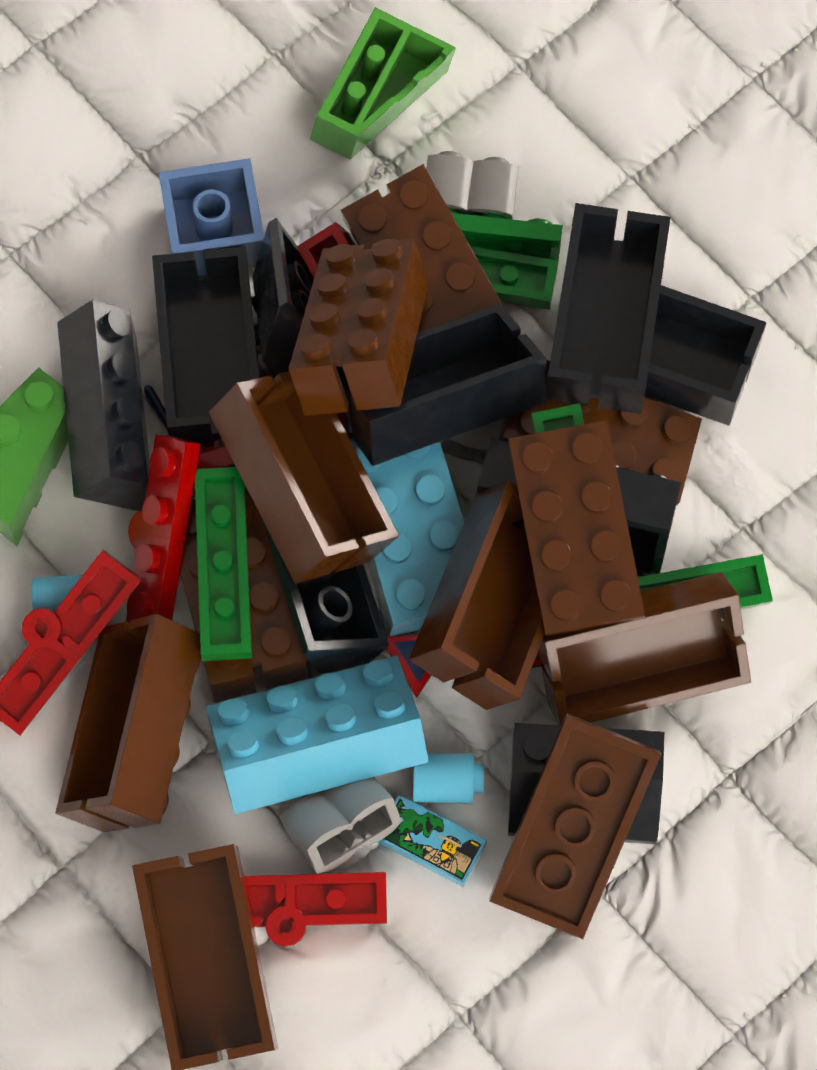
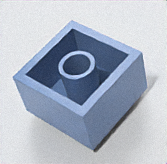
M250 158L158 172L172 254L194 252L198 276L207 275L204 259L205 250L246 247L248 268L256 266L264 239V232Z

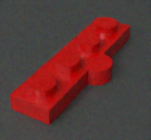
M155 434L153 452L150 457V472L142 511H138L132 516L128 526L130 543L136 548L134 573L142 578V581L131 593L127 601L126 622L131 623L133 619L153 614H159L170 620L173 619L200 443L173 436Z
M103 549L56 610L49 607H39L33 609L25 616L22 622V634L29 645L0 681L1 722L21 736L142 581V578Z
M386 872L244 876L254 927H266L267 935L271 941L279 946L289 947L300 942L305 935L306 926L387 924Z

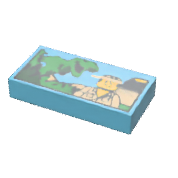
M398 795L395 805L402 822L393 832L377 843L464 887L487 845V840Z

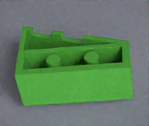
M375 7L316 116L310 140L351 160L448 72L456 47Z
M39 367L0 406V533L16 546H18L23 536L22 530L33 507H37L42 497L41 491L52 468H56L68 443L63 386Z

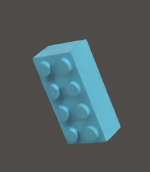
M351 438L350 441L399 534L397 539L367 563L388 636H397L420 630L464 525L441 443L438 442L372 466L353 441V438Z
M398 656L375 660L357 667L334 673H326L319 677L289 685L277 686L270 690L206 706L234 814L429 762L421 718Z

